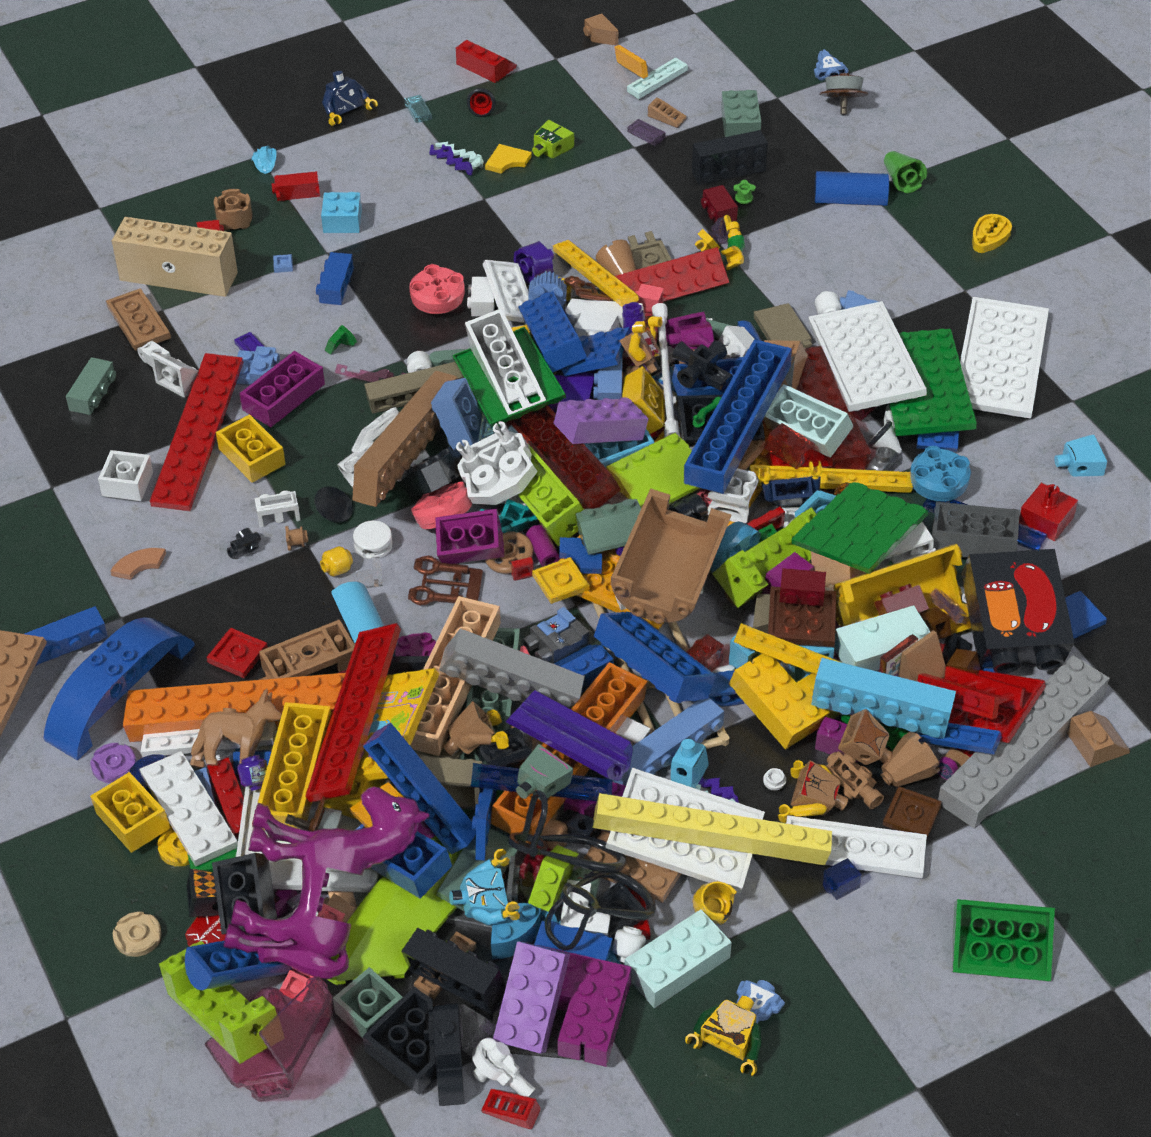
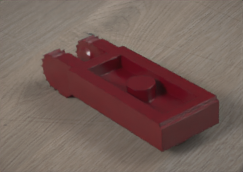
M527 854L521 864L519 878L526 879L528 872L533 873L534 881H536L542 860L546 856L536 855L532 857Z

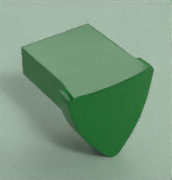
M343 325L328 339L325 351L330 355L341 343L348 346H354L357 343L354 335Z

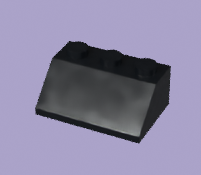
M252 853L212 862L222 935L226 934L229 923L231 924L232 913L237 899L247 902L251 910L260 916L277 920L270 864L263 854ZM239 926L243 932H246L243 926Z

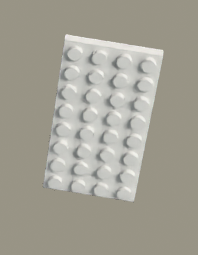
M973 297L960 360L973 409L1031 419L1049 308Z
M883 301L808 317L809 325L849 412L927 395L926 387Z

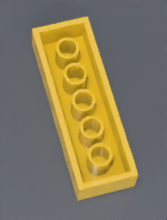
M285 702L258 803L267 805L273 817L285 825L294 827L285 823L288 814L308 821L312 802H309L305 795L332 716L330 706Z

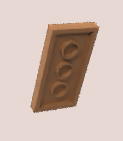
M141 288L106 300L109 311L135 351L150 341L159 343L171 338L169 330Z
M602 830L597 839L607 842L610 833ZM592 846L583 858L601 863L617 862L612 855ZM625 855L627 865L619 872L638 881L655 900L664 903L682 873ZM603 878L615 884L619 882L610 878Z

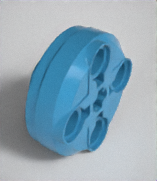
M937 446L927 447L912 462L910 478L913 488L921 496L934 501H950L960 497L966 491L970 481L969 459L955 452L940 449Z
M740 521L727 526L710 572L716 571L727 559L741 550L746 552L759 544L761 533Z

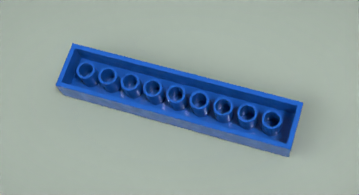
M753 340L684 464V484L724 494L791 367L792 348Z

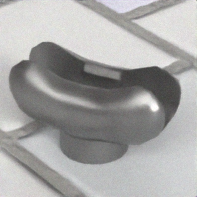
M889 447L877 448L867 470L888 471L898 459L897 452Z

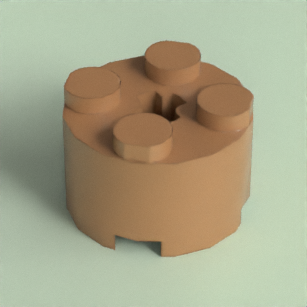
M229 189L222 191V195L218 198H214L216 220H219L220 225H224L225 231L238 228L245 229L250 226L253 215L250 197L247 193L245 195L239 189Z

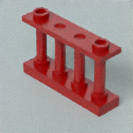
M946 666L944 678L926 673L918 674L917 682L956 691L952 706L954 708L989 719L997 718L999 705L1019 711L1022 710L1024 688L951 666Z

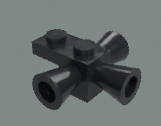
M683 341L679 342L673 351L672 359L688 364L687 368L677 373L679 383L686 388H691L699 378L718 390L726 386L731 381L732 374L716 366V362L727 355L725 345L720 341H713L709 347L701 344L693 351Z

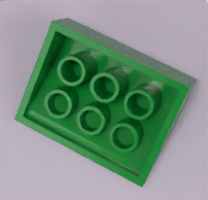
M957 899L954 901L952 972L1051 982L1055 908Z

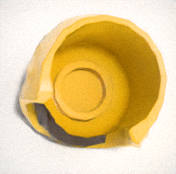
M720 881L703 884L693 895V909L695 913L701 909L714 923L722 925L732 913L734 896L737 891L730 885Z

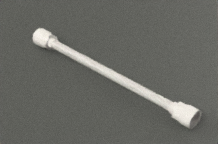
M657 303L652 307V316L662 317L663 320L662 326L658 327L667 417L664 438L673 433L681 437L678 421L674 417L665 329L668 310L665 304Z

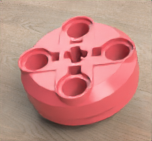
M435 264L427 265L410 282V296L413 304L419 310L426 313L442 314L456 309L464 299L465 286L463 275Z
M457 482L423 494V497L417 501L411 511L422 529L436 528L435 517L466 513L471 508L472 502L468 498L467 488L464 483Z

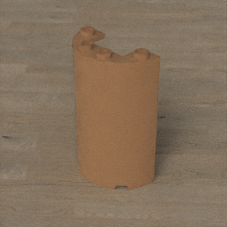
M650 488L611 576V586L616 598L634 616L659 624L676 622L686 618L694 610L732 515L711 508L707 522L668 510L671 495Z

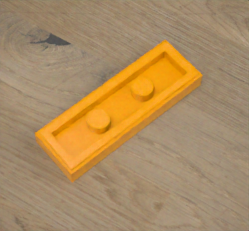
M621 45L614 47L616 60L619 64L641 78L648 77L645 60Z

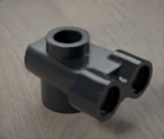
M250 528L241 530L236 534V539L230 542L231 547L227 548V554L230 558H234L245 551H248V553L255 551L261 541L259 533H252Z

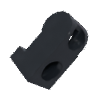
M565 810L558 819V821L567 825L568 834H582L597 838L601 833V829L593 828V818L573 810ZM583 845L588 850L591 848V846Z

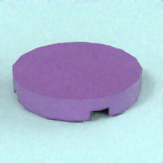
M119 743L103 745L95 751L94 757L90 762L93 775L104 783H112L128 772L132 774L137 764L134 751L128 745L124 744L123 746L119 745Z

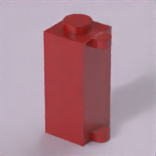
M317 171L274 176L275 183H271L272 193L276 194L277 201L320 197Z

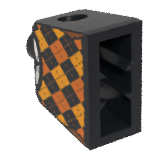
M189 869L186 884L189 917L219 915L213 872Z

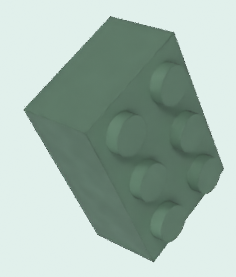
M757 90L722 91L721 112L725 137L761 130Z

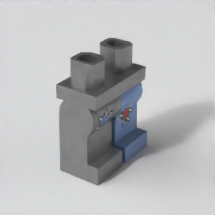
M565 607L557 610V615L540 622L537 626L530 627V635L523 639V645L527 648L528 652L537 648L538 651L535 652L536 658L547 662L550 661L554 664L588 646L589 631Z

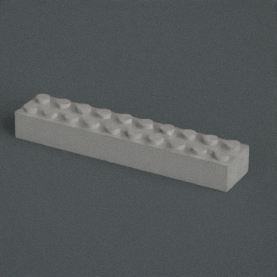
M1072 655L1045 682V689L1010 743L999 742L994 755L975 752L940 787L938 800L942 801L941 806L975 829L1061 741L1068 732L1071 718L1089 712L1106 694L1110 678Z

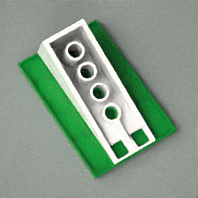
M502 308L465 322L470 348L456 353L452 357L462 377L467 379L473 395L491 428L496 423L500 426L499 422L506 423L509 420L521 418L529 412L538 411L544 406L556 404L566 398L565 392L526 328L522 327L512 331Z

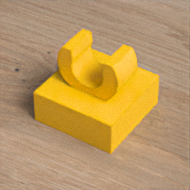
M704 229L698 233L701 239L695 243V246L698 249L701 248V252L710 248H720Z

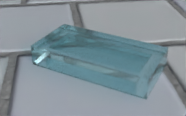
M421 95L404 98V103L415 123L432 119V113Z

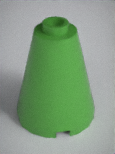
M890 151L884 157V165L899 191L904 193L914 192L922 186L923 179L926 180L927 168L919 159L897 151Z

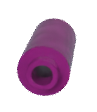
M532 526L527 531L526 536L532 542L533 551L541 566L544 567L560 560L559 553L543 526Z

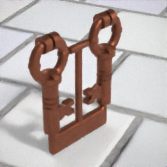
M576 276L564 279V283L570 285L581 298L614 301L603 291H600V294H598L595 288L597 286L593 283H586ZM585 285H586V286H591L592 289H593V291H594V293H592V290H591V289H585V288H582V287L585 286Z
M430 555L415 559L414 569L424 575L422 586L409 589L408 599L421 606L433 601L455 603L458 596L463 597V595H458L460 587L454 588L452 586L451 594L435 593L425 586L426 582L468 587L465 598L478 601L483 574L482 569H468V565L441 563ZM423 561L433 562L432 569H422ZM439 571L454 572L453 581L427 579V575ZM468 571L470 572L469 583L455 582L456 579L461 581L462 573L468 574ZM417 592H427V599H416Z

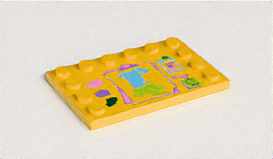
M436 668L386 676L366 742L375 731L392 723L408 744L411 745L439 677ZM364 748L354 782L388 778Z

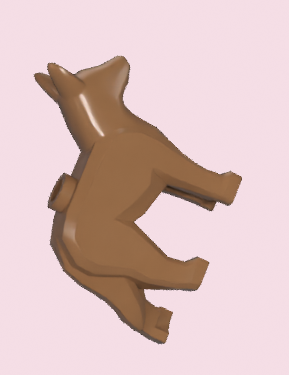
M265 689L259 701L246 713H236L237 710L233 708H223V712L210 713L203 720L198 736L192 746L190 765L192 767L204 768L205 757L208 766H218L216 751L225 737L231 742L240 745L239 764L242 763L241 759L254 756L263 736L265 724L268 721H280L282 713L271 702L273 694H268V689Z

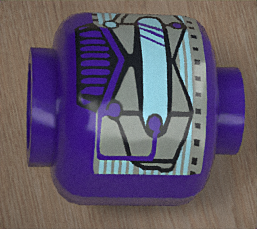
M259 755L241 759L242 763L237 767L241 785L250 787L251 791L261 789L268 766L267 761L260 758Z

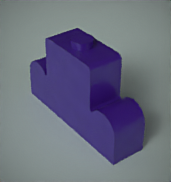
M597 369L569 376L554 375L566 394V398L560 402L593 399L594 387L596 386L594 385V373H597ZM558 403L544 406L541 409V415L555 417Z

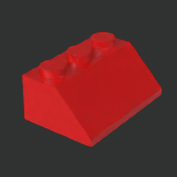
M465 40L455 48L457 65L494 83L517 67V64L468 40Z

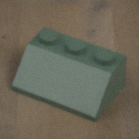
M627 499L621 503L606 504L600 508L585 509L582 512L576 513L579 535L588 555L626 545L641 511L637 499Z

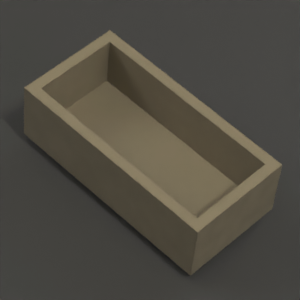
M419 756L461 809H476L483 781L482 761ZM386 778V783L389 782L401 794L392 781Z

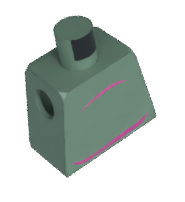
M538 744L519 769L517 794L521 798L526 799L537 790H541L549 798L571 783L573 768Z

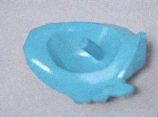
M267 145L262 146L261 149H257L253 153L251 161L254 162L256 168L261 173L267 174L274 168L277 154L276 149L270 148Z

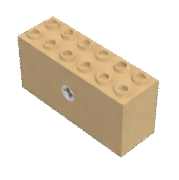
M124 217L112 239L120 281L226 297L238 273L231 232Z

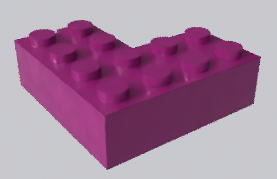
M562 951L569 953L570 957L557 1006L558 1010L566 1011L558 1037V1056L580 1061L581 1044L585 1045V1062L607 1067L631 985L632 967Z

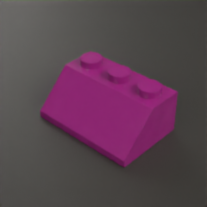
M497 509L435 517L437 557L441 563L457 564L504 557L503 533Z

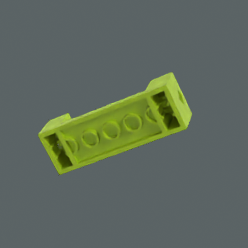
M528 444L532 453L530 461L537 470V473L523 492L517 495L539 520L557 546H560V537L570 538L579 531L576 513L582 512L584 509L574 495Z
M812 507L798 515L785 528L746 552L741 550L712 573L737 608L756 597L757 593L761 594L762 590L769 585L765 580L766 573L792 553L796 552L806 561L811 560V551L792 544L791 539L807 522L809 523L817 515Z
M199 941L198 943L192 944L191 946L202 945L205 943ZM186 949L159 963L167 994L239 1064L283 1039L276 1009L263 996L249 1002L232 985L197 990L190 983L186 973Z

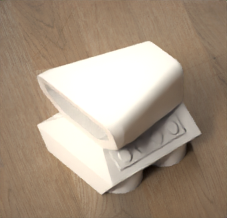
M737 468L724 494L710 490L707 498L711 499L712 502L708 507V515L711 508L731 514L730 521L732 522L740 521L746 523L749 513V501L759 482L757 475L752 471Z

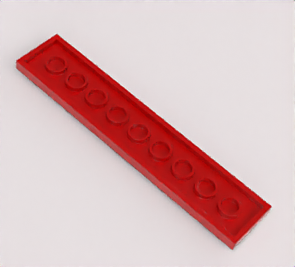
M204 354L150 499L151 507L191 511L217 438L216 432L220 430L242 369L243 357Z
M397 623L362 631L358 634L305 795L309 802L319 801L323 796L325 799L344 796L351 792L364 750L363 746L366 743L401 631Z

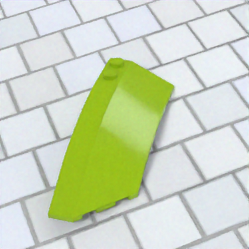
M437 836L430 838L431 840L445 847L437 838ZM463 849L452 855L447 850L452 867ZM451 868L421 899L382 876L347 921V923L351 924L350 935L346 943L349 968L338 977L327 980L335 985L346 984V980H355L369 967L380 977L394 976V979L404 978V974L409 967L401 951L417 927L424 931L428 929L436 933L447 918L458 908L436 896ZM337 954L336 956L331 957V959H332V960H337L338 957H339V954Z

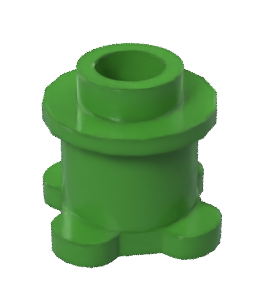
M742 180L738 185H734V191H737L735 200L740 204L750 203L753 200L751 193L755 191V185H751L747 180Z

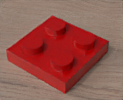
M230 628L207 656V662L245 678L260 659L259 651L268 648L264 641Z

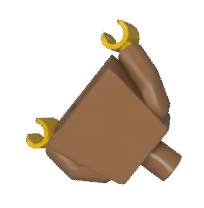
M473 701L449 726L448 731L451 739L443 745V748L451 756L459 749L466 754H470L479 745H491V742H496L497 748L505 749L509 746V740L504 731H499L493 735L495 733L493 725L502 723L500 714L494 709L486 713Z

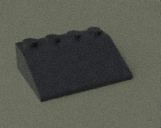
M723 395L678 396L677 419L681 437L686 443L698 441L714 410L706 416L704 426L696 428L693 425L694 415H697L702 408L713 403L716 397H722ZM761 422L752 441L765 440L763 422Z

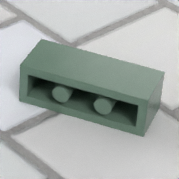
M90 358L66 395L69 411L87 415L92 414L94 409L98 407L103 395L107 393L109 385L116 378L113 362Z

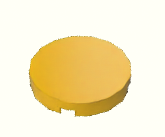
M171 826L169 830L162 833L159 837L158 852L161 859L169 865L175 867L189 865L187 851Z

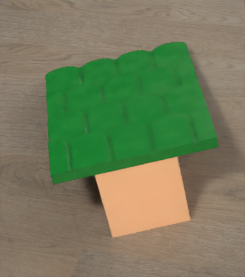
M852 482L840 494H837L823 510L819 511L809 523L807 522L791 541L792 544L811 551L813 571L826 572L825 587H828L830 584L835 585L836 583L866 573L870 574L928 516V510L920 505L907 503L899 497L888 496L883 491L872 490L864 484Z

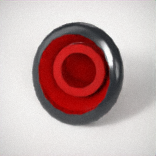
M485 88L474 89L467 97V107L475 116H488L495 109V97Z

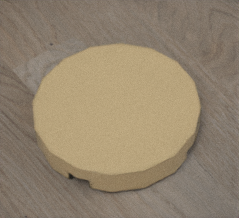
M134 912L125 915L117 922V926L112 933L114 944L119 952L133 957L146 955L153 951L160 943L162 936L158 920L153 915H147L144 912Z

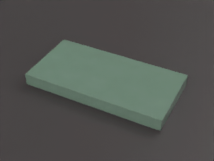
M492 828L489 829L485 861L490 858L494 859V853L498 849H504L507 852L500 857V860L506 857L510 859L511 856H515L518 850L509 844V838ZM476 835L469 845L462 850L437 891L436 896L450 903V891L460 890V885L466 874L485 862L475 860ZM510 862L507 866L497 865V868H501L502 876L504 875L505 871L510 865ZM463 904L454 905L464 911Z

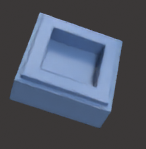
M292 254L273 256L274 273L293 272Z

